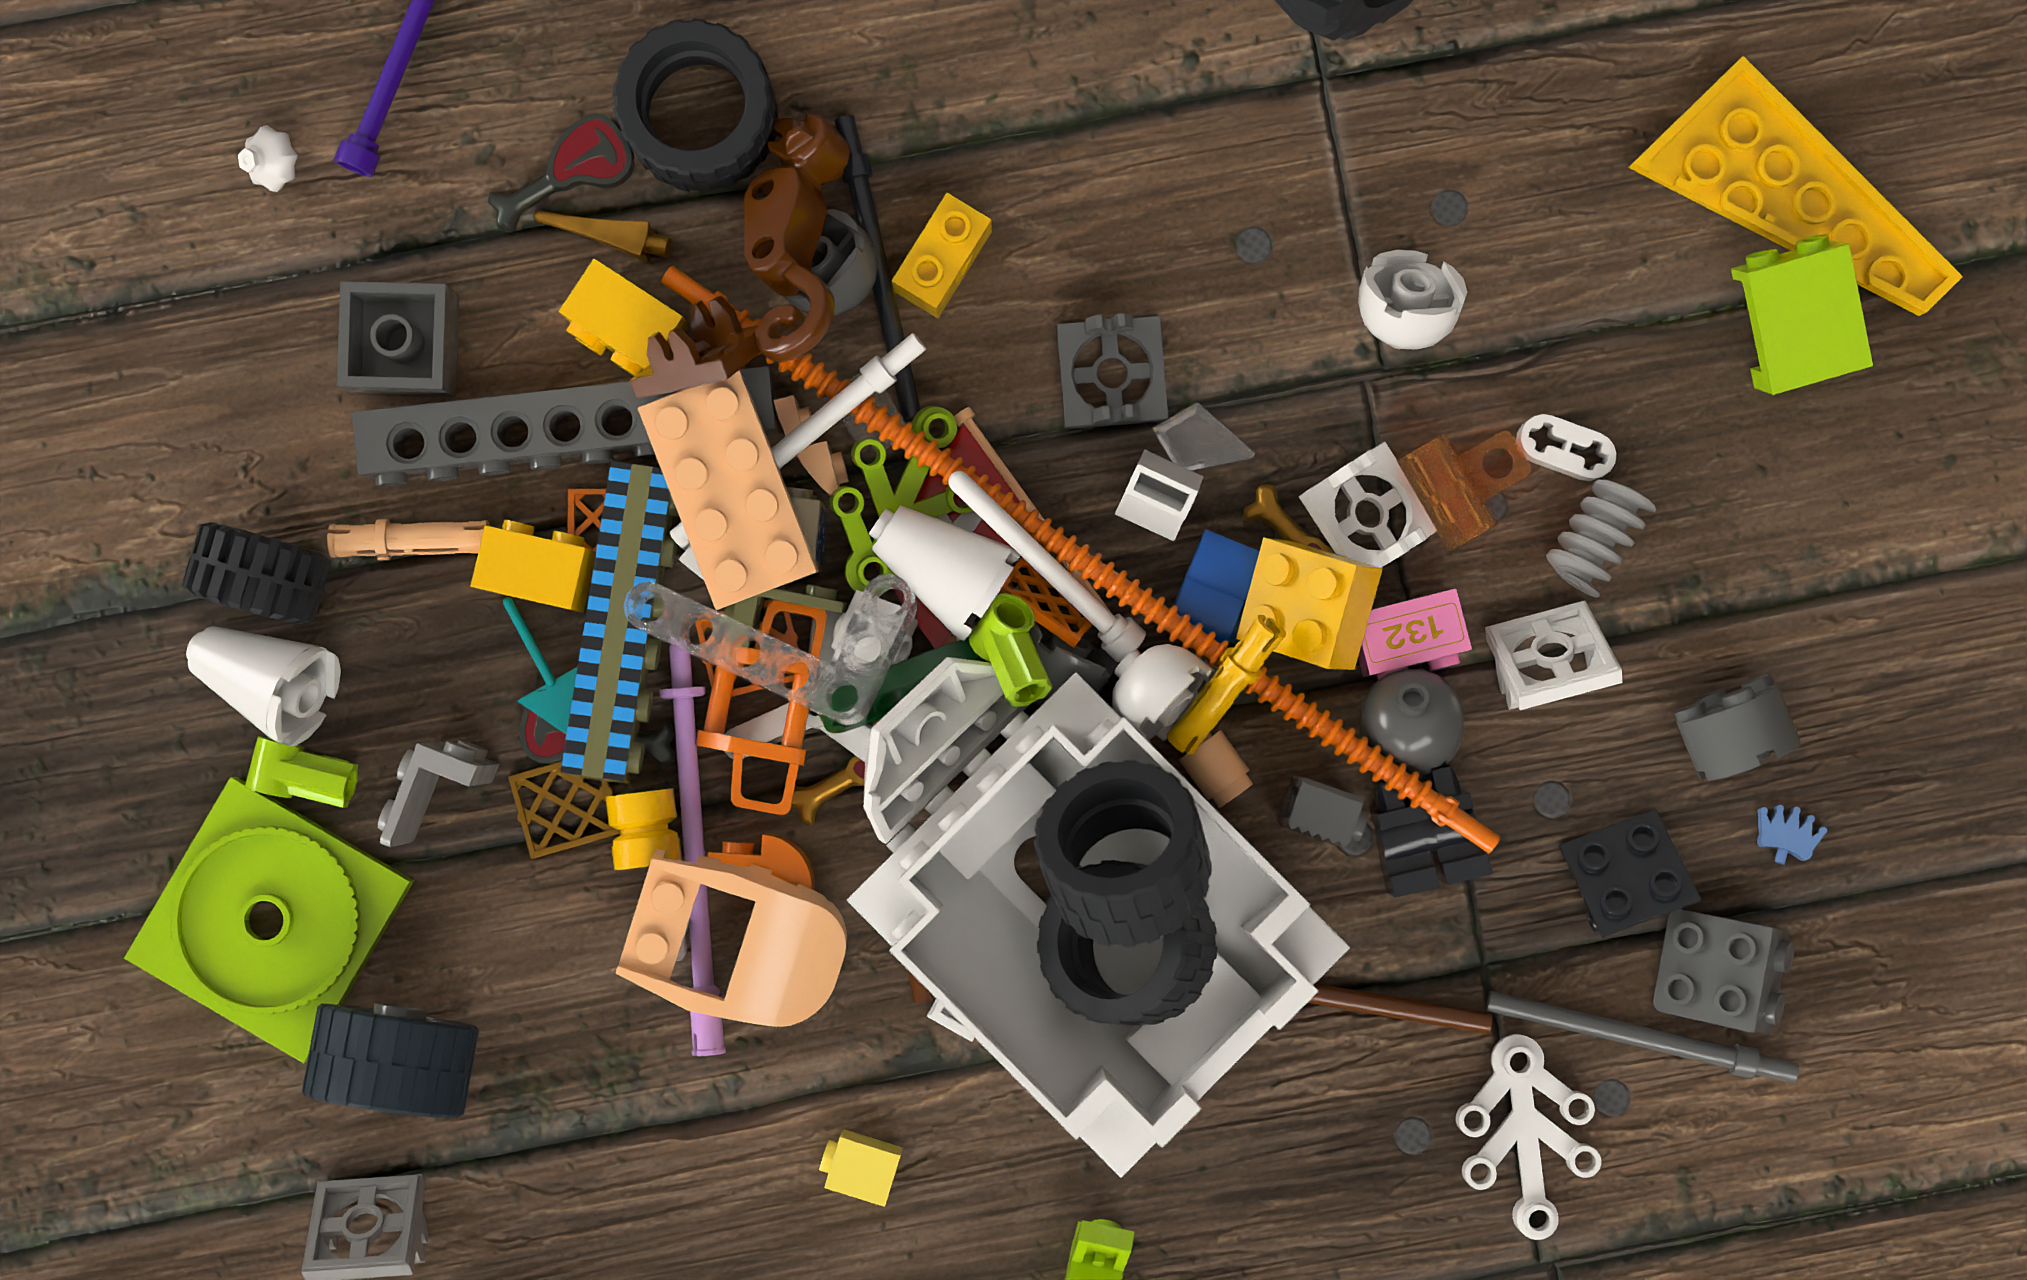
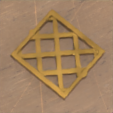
M562 761L509 776L508 779L518 810L517 819L521 822L531 859L620 834V830L609 826V824L593 816L601 800L606 801V797L614 795V790L610 787L609 782L601 781L602 786L598 790L584 782V778L561 773ZM550 772L542 787L527 780V778ZM557 775L573 783L564 800L549 792ZM522 785L538 793L530 810L523 805L520 794ZM579 787L595 795L587 812L571 804ZM544 798L561 806L552 822L536 814ZM567 810L583 818L574 835L558 826ZM532 820L548 828L539 845L534 842L529 826ZM589 822L605 830L604 832L581 838ZM554 832L570 840L569 842L546 848Z

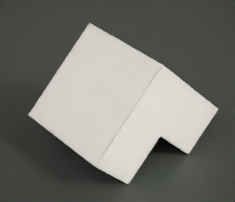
M1144 450L1115 515L1174 541L1199 491L1203 476Z

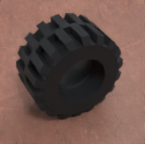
M219 523L199 524L181 586L190 594L209 601L287 622L305 624L314 622L331 560L321 552Z

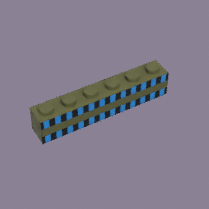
M611 461L560 771L568 776L630 785L632 773L640 774L642 769L645 744L637 742L640 721H649L653 701V691L645 690L648 670H657L661 651V639H654L656 619H665L669 601V588L662 587L665 567L673 568L677 551V543L670 536L673 516L679 517L661 468Z

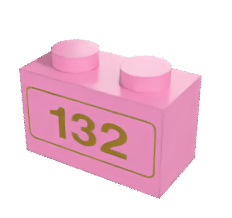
M1452 589L1371 610L1358 656L1363 677L1377 674L1379 680L1386 674L1408 669L1407 666L1425 661L1428 663L1429 671L1459 664L1458 653L1472 650L1457 590Z

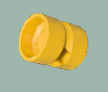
M674 788L606 797L609 826L620 830L621 834L613 840V846H611L614 870L650 866L655 849L666 850L664 858L682 861L678 833L668 829V823L677 817Z

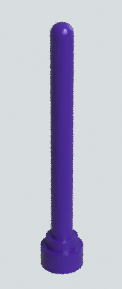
M411 0L356 134L350 133L347 141L341 140L333 159L338 165L362 176L373 177L380 157L377 155L379 145L375 142L435 0Z

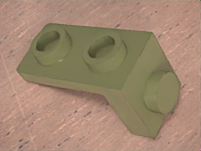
M786 584L727 606L724 612L722 631L729 632L727 644L747 648L755 647L765 597L839 613L846 612L848 603L836 601L838 590L807 584L805 594L785 590Z

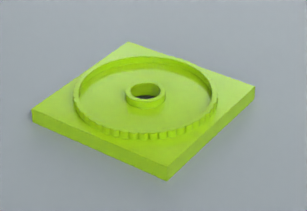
M230 777L124 959L291 1057L306 1063L317 1007L322 1003L343 1004L415 880L269 795L245 788L246 782L238 777ZM260 901H268L275 904L283 915L281 931L277 936L269 940H264L255 935L249 924L250 912L254 905Z

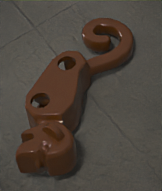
M810 113L806 114L805 120L779 118L773 123L774 130L781 139L768 142V149L782 164L779 168L763 171L752 180L744 196V257L750 270L778 295L795 296L801 291L810 300V310L807 318L796 306L781 305L770 310L759 322L755 331V344L758 350L775 362L793 360L813 349L830 328L835 311L834 295L829 286L812 272L811 261L818 245L827 213L821 185L833 182L843 175L844 168L849 160L850 149L848 142L826 119ZM759 189L767 195L766 198L756 200V194ZM789 328L797 329L791 334L781 337L785 330Z

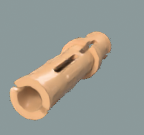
M377 519L375 524L364 525L330 524L327 544L331 558L377 556L379 561L391 560L392 556L472 554L479 552L484 526L490 525L488 520L401 524L390 523L389 519Z

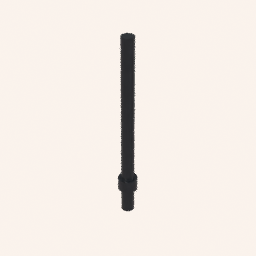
M847 115L834 120L836 130L848 142L850 149L849 160L844 168L842 180L844 183H849L857 223L868 234L875 246L879 268L876 282L872 289L886 351L889 353L905 337L869 183V178L873 176L869 155L862 152L855 117ZM909 363L895 375L897 381L894 382L902 421L913 420L916 413L921 410L911 364Z

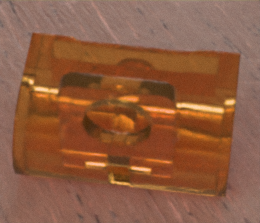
M1506 430L1499 432L1460 456L1447 433H1444L1397 460L1398 465L1449 552L1496 526L1499 522L1486 500L1527 477L1532 469L1514 436ZM1503 448L1512 455L1514 461L1513 469L1506 477L1494 478L1485 471L1483 459L1491 449Z

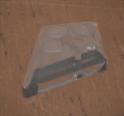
M1198 402L1152 429L1170 461L1190 471L1249 460L1254 457V452Z

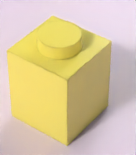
M843 1129L839 1141L828 1140L819 1168L820 1171L828 1173L824 1188L885 1207L903 1147Z

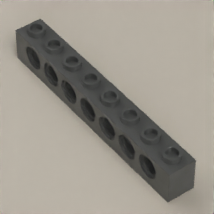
M769 366L740 369L767 439L768 436L780 435L778 414L773 401L776 400L773 372ZM630 382L352 412L358 475L375 480L376 487L407 484V476L427 474V481H448L459 478L458 470L478 468L479 475L491 476L510 473L511 464L530 462L531 470H547L562 467L561 459L582 457V464H601L614 461L613 453L633 451L634 458L637 459L655 458L656 455L638 411V407L648 404V401L645 398H636ZM617 411H629L632 415V426L629 431L621 436L611 435L608 430L610 417ZM568 416L578 417L580 421L579 434L571 441H560L557 436V426L560 421ZM516 422H525L528 427L526 441L518 447H509L505 439L507 429ZM473 427L476 432L474 447L468 452L458 453L454 446L457 433L464 428ZM414 433H421L424 438L422 452L413 459H407L403 452L405 440Z

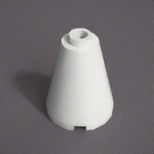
M902 505L899 506L895 514L885 508L868 534L877 540L872 547L876 555L953 635L963 641L973 630L964 623L966 622L972 626L977 616L980 618L983 616L1014 567L1011 565L1020 557V554L1011 546Z
M211 626L203 632L194 635L186 651L188 668L191 673L270 739L288 746H296L305 741L321 725L327 714L320 712L319 709L326 696L335 699L339 687L341 674L339 658L326 648L317 645Z

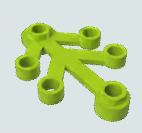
M937 406L922 408L916 413L912 421V431L916 434L924 431L926 434L924 439L927 442L932 440L938 441L937 448L948 446L955 438L957 432L954 416L948 410ZM940 418L945 424V431L940 437L933 438L929 433V424L932 420ZM871 438L860 439L854 444L851 451L852 460L856 466L862 469L879 517L885 508L895 514L900 505L934 518L952 511L963 514L973 510L967 504L960 507L955 505L953 501L955 492L950 486L944 492L914 503L930 467L924 465L922 468L917 467L918 459L913 456L909 459L893 494L883 466L886 458L883 445ZM871 444L877 451L876 459L870 464H864L860 459L861 449ZM850 486L838 487L830 496V507L836 515L840 516L852 549V553L845 564L847 583L855 592L858 590L875 597L882 595L893 586L896 574L872 550L877 540L873 538L871 541L860 515L864 507L862 494ZM845 493H852L855 497V506L848 512H842L838 506L839 498ZM870 562H877L880 566V574L874 580H866L863 574L865 566Z

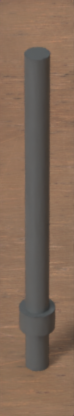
M1491 990L1486 999L1485 1010L1725 1067L1728 1068L1730 1074L1753 1079L1755 1075L1794 1084L1799 1073L1798 1063L1762 1055L1759 1053V1049L1736 1043L1732 1048Z

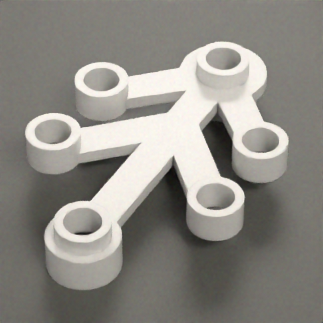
M1512 1034L1502 1038L1493 1048L1491 1065L1494 1073L1471 1103L1462 1105L1456 1113L1458 1128L1470 1137H1479L1489 1129V1112L1510 1089L1512 1111L1479 1153L1469 1157L1464 1162L1462 1175L1465 1181L1475 1189L1484 1190L1491 1187L1497 1177V1165L1516 1142L1523 1197L1516 1202L1513 1208V1221L1518 1230L1526 1237L1541 1240L1549 1237L1556 1230L1558 1212L1555 1206L1545 1198L1538 1138L1566 1159L1568 1168L1583 1178L1592 1177L1599 1171L1601 1157L1593 1147L1585 1143L1576 1142L1535 1109L1532 1086L1560 1105L1559 1109L1562 1116L1575 1125L1588 1123L1594 1116L1595 1106L1590 1097L1580 1091H1572L1544 1069L1543 1051L1533 1039L1521 1034ZM1517 1052L1525 1053L1527 1057L1526 1066L1522 1070L1514 1071L1510 1066L1511 1057ZM1575 1099H1582L1585 1103L1584 1113L1578 1117H1572L1569 1113L1570 1103ZM1470 1111H1479L1482 1117L1480 1125L1474 1129L1466 1128L1464 1124L1466 1114ZM1588 1151L1592 1157L1590 1166L1585 1169H1578L1575 1165L1576 1156L1580 1152ZM1479 1163L1486 1164L1488 1168L1486 1178L1481 1181L1472 1180L1470 1175L1472 1167ZM1536 1210H1543L1546 1213L1544 1225L1538 1228L1531 1227L1529 1223L1530 1215Z

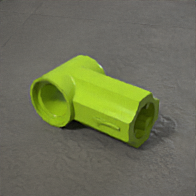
M1003 593L998 594L993 599L983 616L976 622L969 634V642L976 654L982 659L991 662L1004 695L1010 701L1011 706H1028L1038 699L1045 698L1052 689V684L1029 634L1035 621L1032 609L1023 599L1013 594Z
M258 736L245 788L278 797L292 798V795L342 808L348 807L358 781V764L304 751L305 747L301 745L288 746L284 743H277L268 737Z

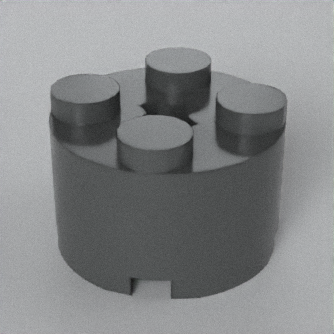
M1771 673L1752 678L1742 683L1741 689L1726 694L1724 688L1705 693L1694 699L1696 703L1674 712L1677 726L1699 780L1702 781L1704 778H1707V781L1717 780L1761 766L1760 761L1771 755L1769 750L1774 749L1777 758H1780L1797 749L1802 744L1780 688L1774 682Z

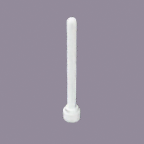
M956 471L949 477L950 488L1099 630L1098 637L1103 641L1101 648L1116 662H1121L1130 652L1140 646L1146 636V632L1131 617L1124 619L1120 614L1114 616L965 472Z

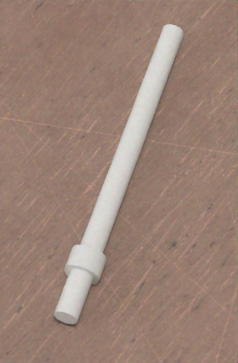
M912 333L884 357L880 358L876 355L860 368L862 375L771 448L779 469L876 391L881 394L896 382L895 375L926 350L922 341ZM682 522L670 531L671 537L680 547L683 548L690 543Z

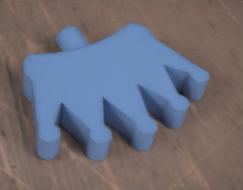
M1776 805L1774 807V813L1770 820L1766 815L1768 813L1766 807L1758 809L1759 835L1757 837V844L1759 847L1778 849L1774 860L1775 863L1785 865L1788 853L1800 861L1810 859L1814 848L1827 833V828L1820 827L1812 835V823L1815 821L1813 815L1806 816L1804 822L1799 825V813L1801 812L1799 807H1792L1785 820L1783 805Z

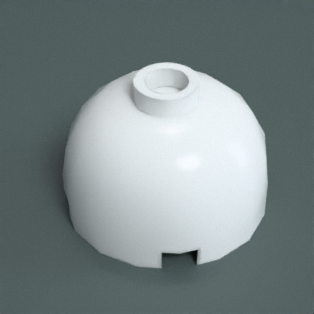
M1394 250L1380 253L1374 257L1371 267L1367 268L1366 266L1359 288L1358 304L1364 325L1375 337L1397 349L1414 350L1435 345L1453 330L1467 295L1465 281L1454 267L1444 261L1441 269L1426 263L1428 254L1419 251Z
M1170 644L1157 645L1147 649L1141 655L1134 650L1119 663L1114 672L1120 679L1113 689L1112 709L1121 718L1124 717L1150 744L1149 739L1155 735L1165 741L1169 730L1173 728L1199 694L1197 690L1203 679L1206 682L1210 681L1216 672L1201 658L1182 647Z

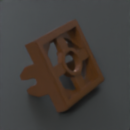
M722 296L715 297L710 301L711 313L715 323L712 321L709 310L703 301L695 302L690 306L689 325L695 338L694 340L681 327L674 328L668 333L671 349H669L668 343L661 332H656L648 337L647 357L650 365L630 379L636 398L640 397L642 399L729 379L761 352L755 344V331L758 325L741 328L734 308Z

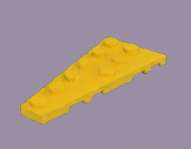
M1744 56L1628 167L1790 251L1797 249V241L1817 235H1828L1831 241L1849 244L1857 285L1918 316L1927 313L1963 277Z

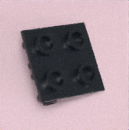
M1656 809L1559 845L1560 851L1589 909V912H1586L1588 923L1593 932L1599 930L1602 938L1701 901V897Z

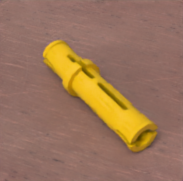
M1259 614L1234 648H1227L1220 658L1223 663L1219 666L1216 673L1189 705L1183 716L1167 733L1169 742L1182 753L1186 750L1187 755H1194L1205 737L1216 726L1240 692L1244 690L1247 684H1254L1262 674L1259 669L1272 651L1286 637V632L1279 623L1270 617L1267 619L1265 615Z

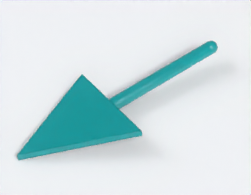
M506 597L503 599V605L546 685L517 701L567 735L577 667L555 679L512 598Z

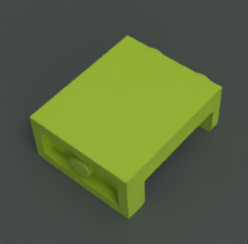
M1817 235L1801 239L1796 242V250L1783 254H1778L1777 249L1752 253L1746 256L1747 264L1731 268L1733 279L1741 281L1744 287L1760 366L1750 368L1755 389L1775 395L1873 366L1850 245L1831 241L1828 235Z

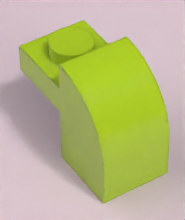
M1097 1219L1092 1222L1078 1221L1065 1280H1122L1123 1271L1132 1251L1135 1231L1122 1229L1118 1223L1105 1219Z

